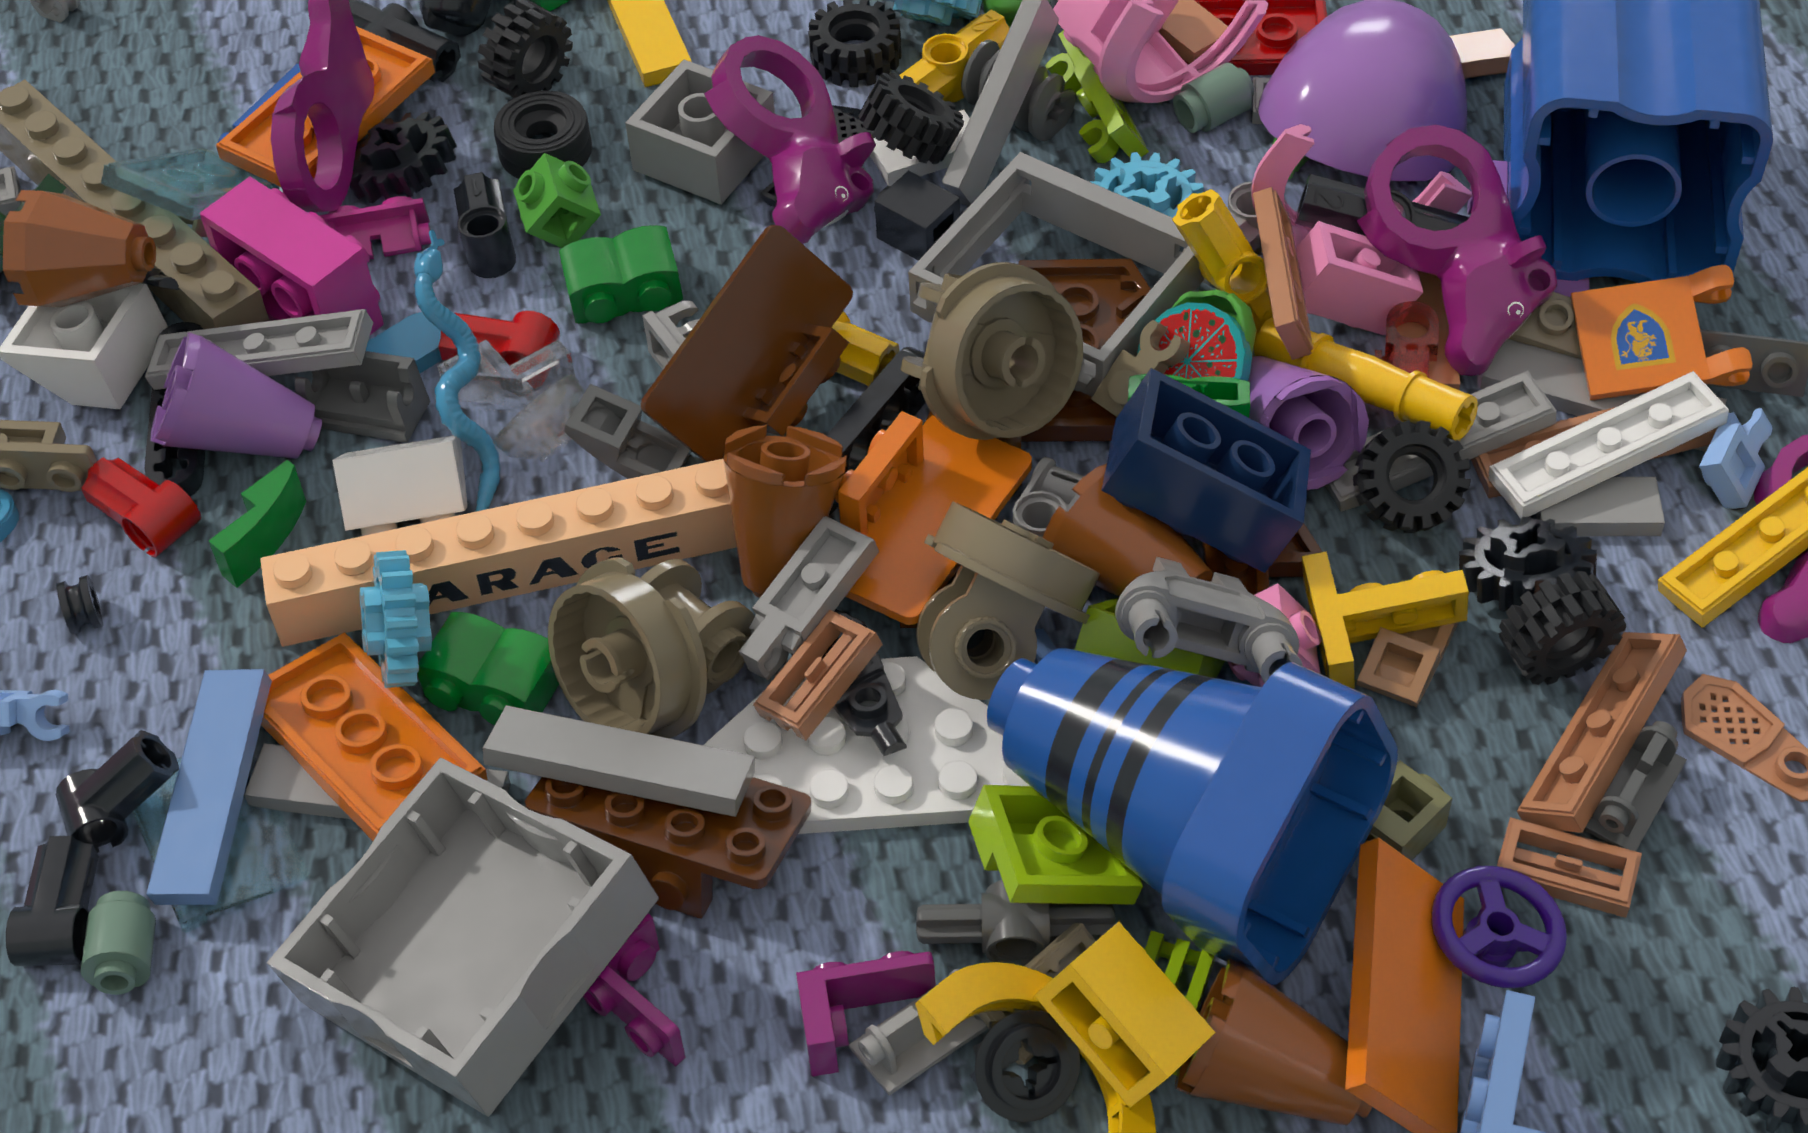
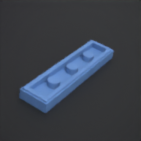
M264 669L204 671L146 893L154 905H217L272 682Z

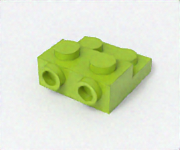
M983 785L968 823L984 870L1000 872L1010 903L1135 904L1143 888L1140 877L1031 786Z

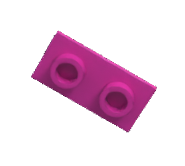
M397 196L383 201L382 205L365 208L345 205L339 206L336 211H329L328 214L319 215L329 227L343 236L350 235L356 238L366 249L369 260L374 259L371 240L381 239L385 257L423 251L422 245L431 244L429 236L430 220L423 198L412 199L406 196Z

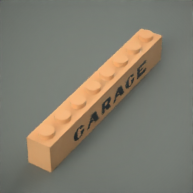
M719 459L262 557L260 560L266 606L281 646L284 647L339 635L344 632L362 630L359 592L360 587L374 586L373 567L376 552L406 550L410 559V570L413 573V584L423 583V585H427L430 601L429 613L435 614L576 583L592 565L610 558L622 557L632 563L636 570L654 566L671 559L682 560L736 548L737 544L724 460Z

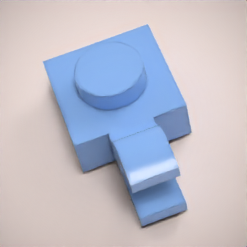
M1762 408L1755 409L1751 419L1741 425L1734 412L1728 413L1727 423L1718 426L1699 465L1705 482L1713 489L1725 508L1737 509L1747 507L1765 469V465L1758 452L1762 444L1771 435L1772 425Z
M0 690V735L11 733V726L17 723L24 725L31 735L43 741H53L68 734L70 731L69 725L51 724L46 719L44 713L47 705L60 706L67 702L68 693L60 690H49L42 694H33L32 691Z

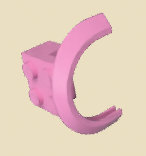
M1058 0L1053 10L1059 18L1058 24L1064 30L1065 38L1072 45L1080 48L1094 64L1095 73L1099 76L1102 86L1111 96L1124 102L1159 103L1173 99L1175 95L1181 92V87L1184 84L1229 62L1246 43L1264 17L1268 3L1265 0H1246L1219 39L1189 65L1159 33L1162 25L1179 0Z
M1299 124L1285 129L1266 152L1254 173L1251 188L1254 210V192L1269 187L1277 191L1291 220L1307 314H1314L1344 323L1353 328L1385 335L1422 295L1423 289L1418 270L1385 257L1364 235L1320 221L1313 228L1295 224L1297 212L1284 199L1285 187L1292 171L1315 142L1314 139L1307 137L1312 131L1309 126ZM1440 171L1412 202L1457 213L1472 197V192L1451 174Z

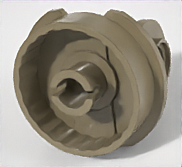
M996 262L977 267L963 276L946 273L944 274L942 285L920 283L918 296L935 302V312L924 358L903 357L900 370L920 379L918 388L922 391L927 406L939 422L953 432L965 437L989 440L1000 437H1020L1030 434L1046 425L1060 412L1070 398L1078 381L1083 360V336L1080 322L1074 309L1043 275L1029 267L1016 263Z
M952 501L936 535L928 534L924 541L925 544L935 548L936 552L961 565L952 584L940 589L927 601L919 616L916 630L917 644L923 660L951 690L959 695L971 699L988 700L991 698L998 680L1014 661L1025 658L1035 662L1037 653L1035 626L1045 607L1084 624L1087 623L1090 617L1089 614L1082 610L1100 573L1052 549L1054 543L1030 531H1026L1005 519L1001 524ZM984 629V637L979 645L972 649H967L970 637L975 632Z
M622 557L610 558L592 565L580 577L576 586L564 591L556 600L548 624L550 658L556 678L565 697L583 721L670 739L685 732L696 722L703 709L706 694L715 691L723 683L728 682L743 667L745 661L740 655L739 650L752 635V630L749 627L755 615L737 601H725L713 607L700 599L702 589L700 574L684 560L671 559L651 568L639 578L635 576V569L632 563Z

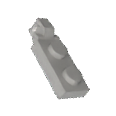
M827 516L819 521L752 607L756 614L749 627L752 630V635L739 650L749 671L769 680L787 661L789 653L794 654L827 612L829 610L834 611L879 553L874 539Z

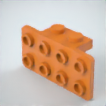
M901 411L887 430L881 429L877 432L871 441L868 454L855 470L850 469L844 474L835 497L836 502L839 503L840 523L874 539L879 549V553L845 597L903 624L914 625L918 623L919 616L927 601L948 584L961 566L936 552L935 548L925 544L924 541L927 535H936L952 501L995 520L1031 471L1032 456L1030 453L996 438L980 440L965 437L945 427L934 415L929 417L923 425L922 419Z

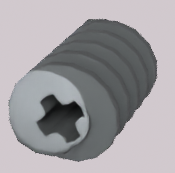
M987 39L981 42L972 53L964 69L961 91L967 102L975 106L1000 52L998 43L993 40ZM1039 65L1014 121L1017 129L1027 133L1030 132L1038 140L1048 141L1067 124L1074 110L1077 98L1074 90H1064L1065 80L1063 76L1056 73L1049 75L1047 68Z

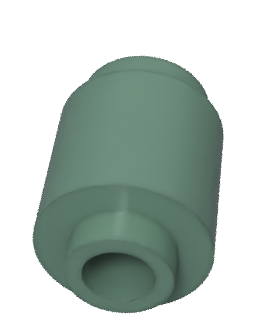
M1226 62L1181 87V92L1173 98L1175 114L1181 125L1188 132L1195 133L1201 129L1204 132H1208L1251 108L1254 85L1249 74L1244 69L1237 68L1235 65Z
M130 891L109 892L97 900L96 906L88 914L81 975L86 982L103 993L112 995L125 994L134 987L145 984L150 977L156 918L150 910L149 901L145 897Z

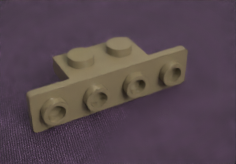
M0 420V488L10 490L24 488L61 490L65 492L82 491L81 487L87 479L88 469L97 460L92 448L88 445L64 444L66 435L60 422Z

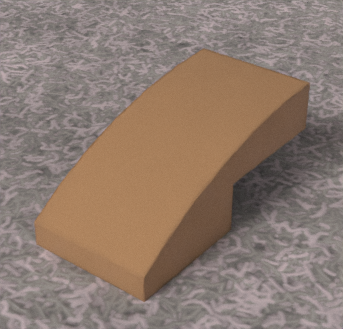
M1459 622L1401 634L1380 627L1357 679V685L1417 707L1434 676Z

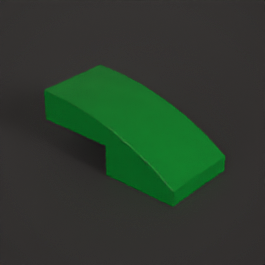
M288 460L241 493L247 512L209 540L221 575L236 588L261 568L260 558L272 556L293 530L303 511L306 498L295 465Z

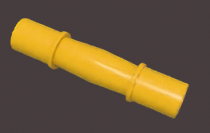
M1273 317L1264 322L1257 334L1254 344L1255 356H1264L1338 378L1351 386L1364 403L1394 412V416L1398 421L1410 420L1413 424L1420 420L1431 422L1430 428L1436 430L1439 427H1443L1450 432L1446 437L1455 441L1461 440L1474 423L1478 409V401L1475 396L1430 379L1421 371L1417 370L1409 373L1373 355L1337 344L1331 335L1326 333L1318 334L1311 330L1312 354L1292 360L1275 328Z

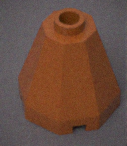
M21 190L15 201L25 202L21 211H9L4 220L3 272L8 282H19L24 294L13 293L18 305L64 307L143 283L147 272L154 268L156 262L155 242L151 237H148L144 225L65 194Z

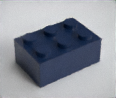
M1150 368L1115 420L1101 491L1113 496L1126 507L1137 508L1168 524L1180 534L1190 535L1222 551L1228 558L1236 562L1246 563L1266 573L1304 524L1311 449Z

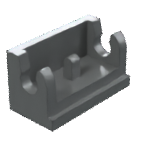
M365 351L362 365L312 371V384L308 378H295L296 394L315 405L314 417L322 419L321 428L336 432L408 443L431 402L414 358Z

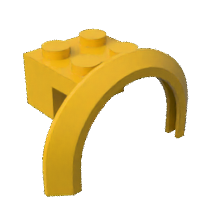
M1117 922L1054 978L1025 966L1011 963H979L955 971L915 1003L923 1033L932 1045H935L964 1020L983 1012H1013V1009L1016 1008L1038 1011L1041 1009L1049 1013L1077 1045L1079 1053L1086 1060L1099 1083L1107 1109L1108 1133H1156L1155 1116L1149 1093L1167 1080L1216 1033L1120 922Z

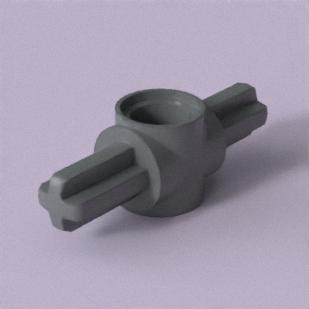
M1000 880L991 884L986 892L981 894L982 904H923L919 906L916 913V933L918 941L922 944L982 943V954H986L990 961L1012 964V960H1021V966H1025L1043 951L1050 942H1053L1074 923H1083L1097 941L1115 925L1116 921L1115 910L1112 904L1010 903L1003 881Z

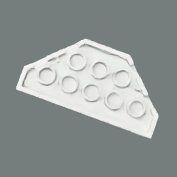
M917 656L881 659L885 674L903 713L902 720L895 727L907 745V748L883 756L872 737L856 736L834 708L830 710L805 741L798 737L793 729L790 728L787 731L779 727L774 719L768 721L759 715L753 704L761 694L704 744V746L753 755L755 756V773L753 777L808 794L811 797V813L798 834L968 823L983 785L1030 786L1006 766L1002 755L1003 735L992 731L987 724L988 706L980 700L964 697L951 690L939 678L937 673L933 672ZM806 677L796 688V690L792 693V695L787 699V701L783 704L784 707L793 697V695L797 692V690L801 687V685L805 682ZM865 701L862 702L860 705L872 706L878 702Z

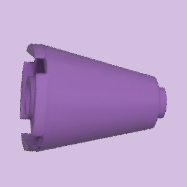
M188 332L187 337L184 336L168 372L163 387L166 389L162 407L157 406L150 441L167 447L297 459L303 449L312 451L320 434L322 419L314 417L315 405L204 337Z
M1252 356L1248 380L1250 382L1249 418L1311 449L1307 490L1319 489L1339 479L1348 470L1344 464L1351 457L1354 450L1360 453L1366 443L1369 418L1362 398L1351 386L1338 378L1264 356Z

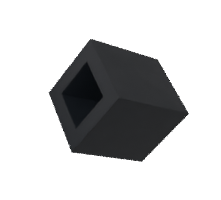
M909 170L893 185L885 187L874 201L877 238L918 261L960 217V197Z

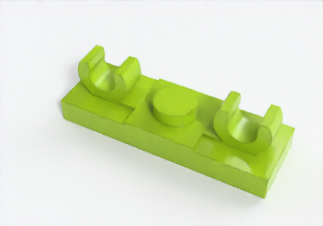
M1063 30L1058 36L1067 53H1061L1052 57L1045 66L1051 74L1056 73L1064 77V90H1074L1080 103L1092 118L1100 116L1101 120H1092L1079 130L1080 136L1086 143L1092 145L1087 149L1089 154L1097 163H1106L1116 155L1120 146L1129 158L1131 153L1134 152L1143 157L1149 151L1123 101L1114 98L1105 90L1099 76L1094 71V64L1080 48L1075 47L1065 38Z

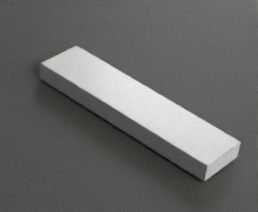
M1692 371L1489 466V481H1491L1493 486L1522 520L1523 517L1534 515L1703 435L1718 426L1726 424L1729 409L1699 376Z

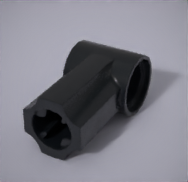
M483 172L465 175L461 184L453 190L458 213L457 227L468 267L473 274L482 278H496L505 275L516 264V254L508 227L499 180L491 179L485 176Z
M140 730L99 769L81 770L64 778L57 786L55 795L67 836H73L76 840L83 843L93 844L97 853L100 852V846L111 843L112 847L122 844L129 830L125 818L179 770L175 753L168 749L157 735Z
M49 836L48 842L38 846L24 906L14 907L7 920L6 949L10 963L14 966L82 964L87 917L89 914L87 908L99 858L93 844L83 843L76 840L73 836Z

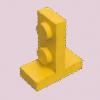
M1327 551L1302 556L1304 589L1310 613L1317 624L1321 636V643L1318 646L1325 675L1352 689L1355 688L1354 659L1350 643L1376 639L1380 627L1401 634L1467 621L1469 591L1463 570L1448 573L1431 570L1420 573L1408 581L1387 585L1365 583L1354 587L1347 593L1337 594Z

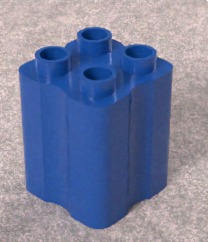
M1523 0V36L1516 46L1511 49L1504 83V161H1508L1507 198L1521 242L1538 235L1542 236L1546 250L1541 258L1555 269L1556 279L1578 281L1585 278L1608 276L1641 283L1689 276L1717 265H1727L1734 272L1744 240L1741 206L1748 193L1762 181L1773 144L1760 0Z

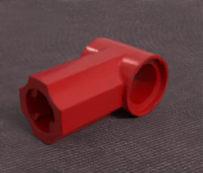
M521 311L513 317L512 321L455 313L468 324L477 339L481 354L480 366L496 368L510 382L520 383L521 379H524L523 384L534 385L542 379L560 339V330L551 318L536 311ZM441 331L438 347L442 360L457 362L459 357L456 346L451 338Z
M103 457L88 469L87 479L81 487L87 502L121 524L130 540L141 550L144 551L147 547L150 548L146 553L154 558L159 556L202 518L195 502L176 483L165 480L158 485L120 458L107 460Z

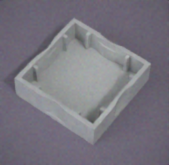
M440 757L383 824L360 861L342 879L328 889L267 961V964L304 1005L489 1117L658 901L659 897L631 854L563 819L541 815L527 809L514 800L506 790Z

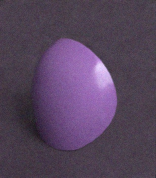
M1363 0L1343 6L1325 17L1313 29L1296 41L1284 55L1265 86L1259 100L1258 113L1260 120L1275 138L1278 139L1285 129L1299 124L1309 126L1312 131L1307 137L1314 139L1315 143L1305 154L1306 157L1341 171L1366 177L1369 176L1371 166L1385 150L1386 145L1410 128L1436 124L1460 130L1465 134L1467 133L1465 78L1460 56L1453 39L1435 18L1423 10L1405 2L1394 0ZM1431 155L1411 157L1395 167L1392 171L1391 181H1426L1435 178L1440 171L1450 172L1455 165L1446 159Z

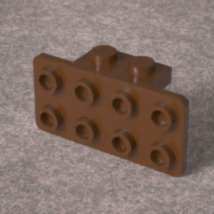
M779 225L766 227L641 400L642 411L704 462L723 459L726 438L741 429L767 425L768 433L783 436L786 433L787 426L795 427L800 423L807 412V402L820 384L828 381L836 373L840 366V355L850 342L833 329L832 326L853 297L851 286L784 227Z
M541 777L527 796L525 807L541 815L563 819L631 854L659 897L655 903L656 905L667 910H675L702 919L713 899V877L751 889H761L767 886L811 813V797L804 792L753 777L738 813L734 817Z

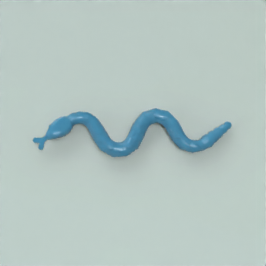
M430 230L431 245L423 252L417 254L414 263V273L416 276L414 283L417 305L427 320L435 325L438 330L445 333L446 336L450 337L457 348V355L459 357L457 364L441 376L440 381L435 387V407L440 414L442 424L455 437L467 443L468 446H472L482 462L483 472L479 478L480 483L475 510L477 512L489 508L499 485V453L492 438L481 426L468 418L459 405L458 393L460 389L477 376L481 354L477 339L468 324L443 306L435 297L433 283L439 280L443 273L441 252L437 248L443 246L445 242L443 239H437L435 231Z

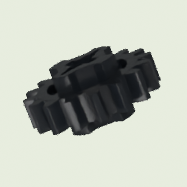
M409 112L399 122L394 123L391 118H388L384 123L381 122L367 131L369 137L357 143L350 188L353 190L356 198L360 199L366 196L368 202L372 204L382 196L387 200L397 197V194L404 192L407 197H411L414 195V192L417 193L426 187L429 188L433 185L430 178L433 175L446 174L448 170L444 163L456 159L453 149L457 147V144L447 124L445 125L441 116L432 119L429 112L422 113L416 119Z
M1523 517L1520 525H1511L1508 521L1502 519L1498 520V527L1494 530L1481 526L1477 528V538L1465 537L1463 540V550L1459 551V570H1463L1468 591L1477 592V602L1484 604L1497 600L1499 601V610L1507 611L1512 605L1521 606L1523 602L1520 597L1527 591L1533 595L1539 592L1540 587L1538 584L1547 579L1553 585L1557 583L1558 575L1569 573L1572 578L1577 571L1586 572L1588 576L1591 574L1596 576L1597 550L1591 549L1592 539L1590 537H1577L1576 527L1569 526L1561 530L1556 529L1555 520L1553 519L1543 521Z
M1791 987L1785 1001L1782 1002L1778 1000L1770 989L1762 990L1756 1006L1743 1000L1739 1004L1733 1020H1727L1719 1039V1042L1723 1045L1716 1059V1067L1729 1071L1722 1088L1725 1094L1743 1092L1746 1100L1740 1113L1745 1117L1753 1115L1759 1110L1768 1115L1766 1131L1774 1133L1781 1123L1785 1122L1792 1124L1794 1133H1808V1003L1803 1002V997L1798 987ZM1754 1059L1761 1065V1073L1758 1070L1754 1062Z

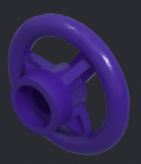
M1484 865L1467 868L1450 877L1441 886L1434 899L1431 915L1432 927L1439 947L1454 966L1481 983L1500 988L1530 986L1549 976L1562 960L1567 941L1566 926L1562 913L1554 899L1541 885L1520 872L1499 866ZM1477 887L1482 907L1477 916L1468 923L1463 936L1458 938L1452 921L1454 905L1463 893ZM1501 887L1519 894L1533 905L1543 921L1545 933L1520 923L1516 914L1506 908ZM1516 952H1531L1538 955L1534 961L1526 965L1506 967Z

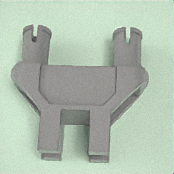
M1156 557L1153 566L1154 572L1143 574L1133 580L1124 589L1116 604L1115 618L1120 630L1128 638L1135 641L1137 649L1145 656H1147L1149 647L1153 658L1166 656L1175 647L1244 665L1247 671L1259 673L1264 683L1278 668L1286 663L1294 662L1303 666L1298 656L1299 638L1288 618L1273 605L1249 593L1241 581L1232 576L1214 572L1212 581L1209 582L1190 577L1179 562Z

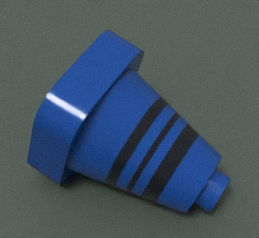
M1058 648L1047 654L1038 664L1025 658L1014 661L998 680L987 709L988 727L992 731L1003 735L1002 755L1009 769L1162 895V907L1165 913L1197 947L1226 962L1231 958L1244 964L1271 985H1276L1288 977L1310 947L1359 854L1360 844L1365 843L1373 828V824L1383 808L1391 788L1398 758L1396 742L1372 697L1294 662L1282 665L1269 677L1263 687L1067 648Z

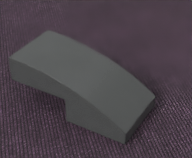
M592 384L588 386L565 424L564 432L579 446L627 479L684 467L692 452L668 432L641 421L642 409L640 405Z

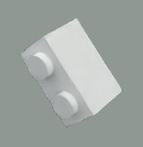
M140 283L64 307L28 306L0 346V359L71 405L121 409L149 366L159 334L168 326L147 284Z
M454 435L347 452L332 460L345 531L361 528L362 536L397 529L396 522L420 519V523L453 517L456 516V512L465 511L468 507L461 440Z

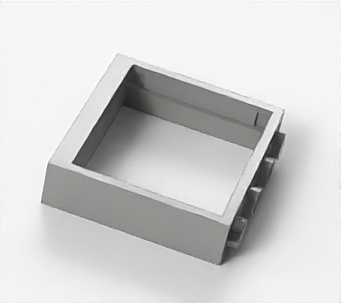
M1019 152L909 270L910 311L919 315L925 321L932 323L936 303L918 296L920 283L942 285L944 274L946 273L963 276L1022 211L1164 273L1100 350L1083 342L1082 366L1074 390L1093 396L1122 349L1137 356L1140 335L1144 327L1150 321L1157 319L1167 309H1170L1181 295L1189 291H1195L1205 278L1201 275L1197 258L1172 221V217ZM1180 246H1182V247H1184V248H1186V249H1185L1183 252H1181V251H1180Z

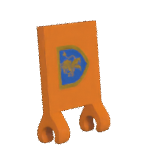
M1717 265L1689 276L1572 292L1570 299L1574 311V320L1590 400L1647 393L1692 371L1705 384L1738 386L1748 382L1749 371L1753 365L1748 349L1744 347L1733 348L1706 358L1694 302L1707 304L1727 302L1731 297V288L1734 285L1731 268L1727 265Z

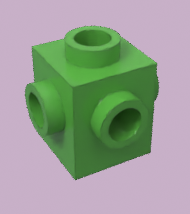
M544 153L530 170L525 171L521 175L516 187L513 189L521 214L520 218L526 233L561 248L578 241L601 216L589 174L584 168L573 161L563 162Z

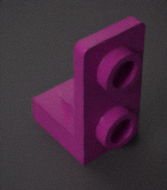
M647 913L583 995V998L600 1015L606 1016L612 1011L627 1024L625 1031L628 1037L645 1055L653 1057L659 1052L676 1067L686 1058L679 1028L626 982V980L635 981L643 976L652 966L656 953L660 950L653 917Z
M896 951L888 953L877 960L852 964L827 962L816 966L813 970L796 972L811 1076L839 1072L836 1048L849 1046L844 1009L919 998L936 986L935 966L931 952L914 954L909 951Z

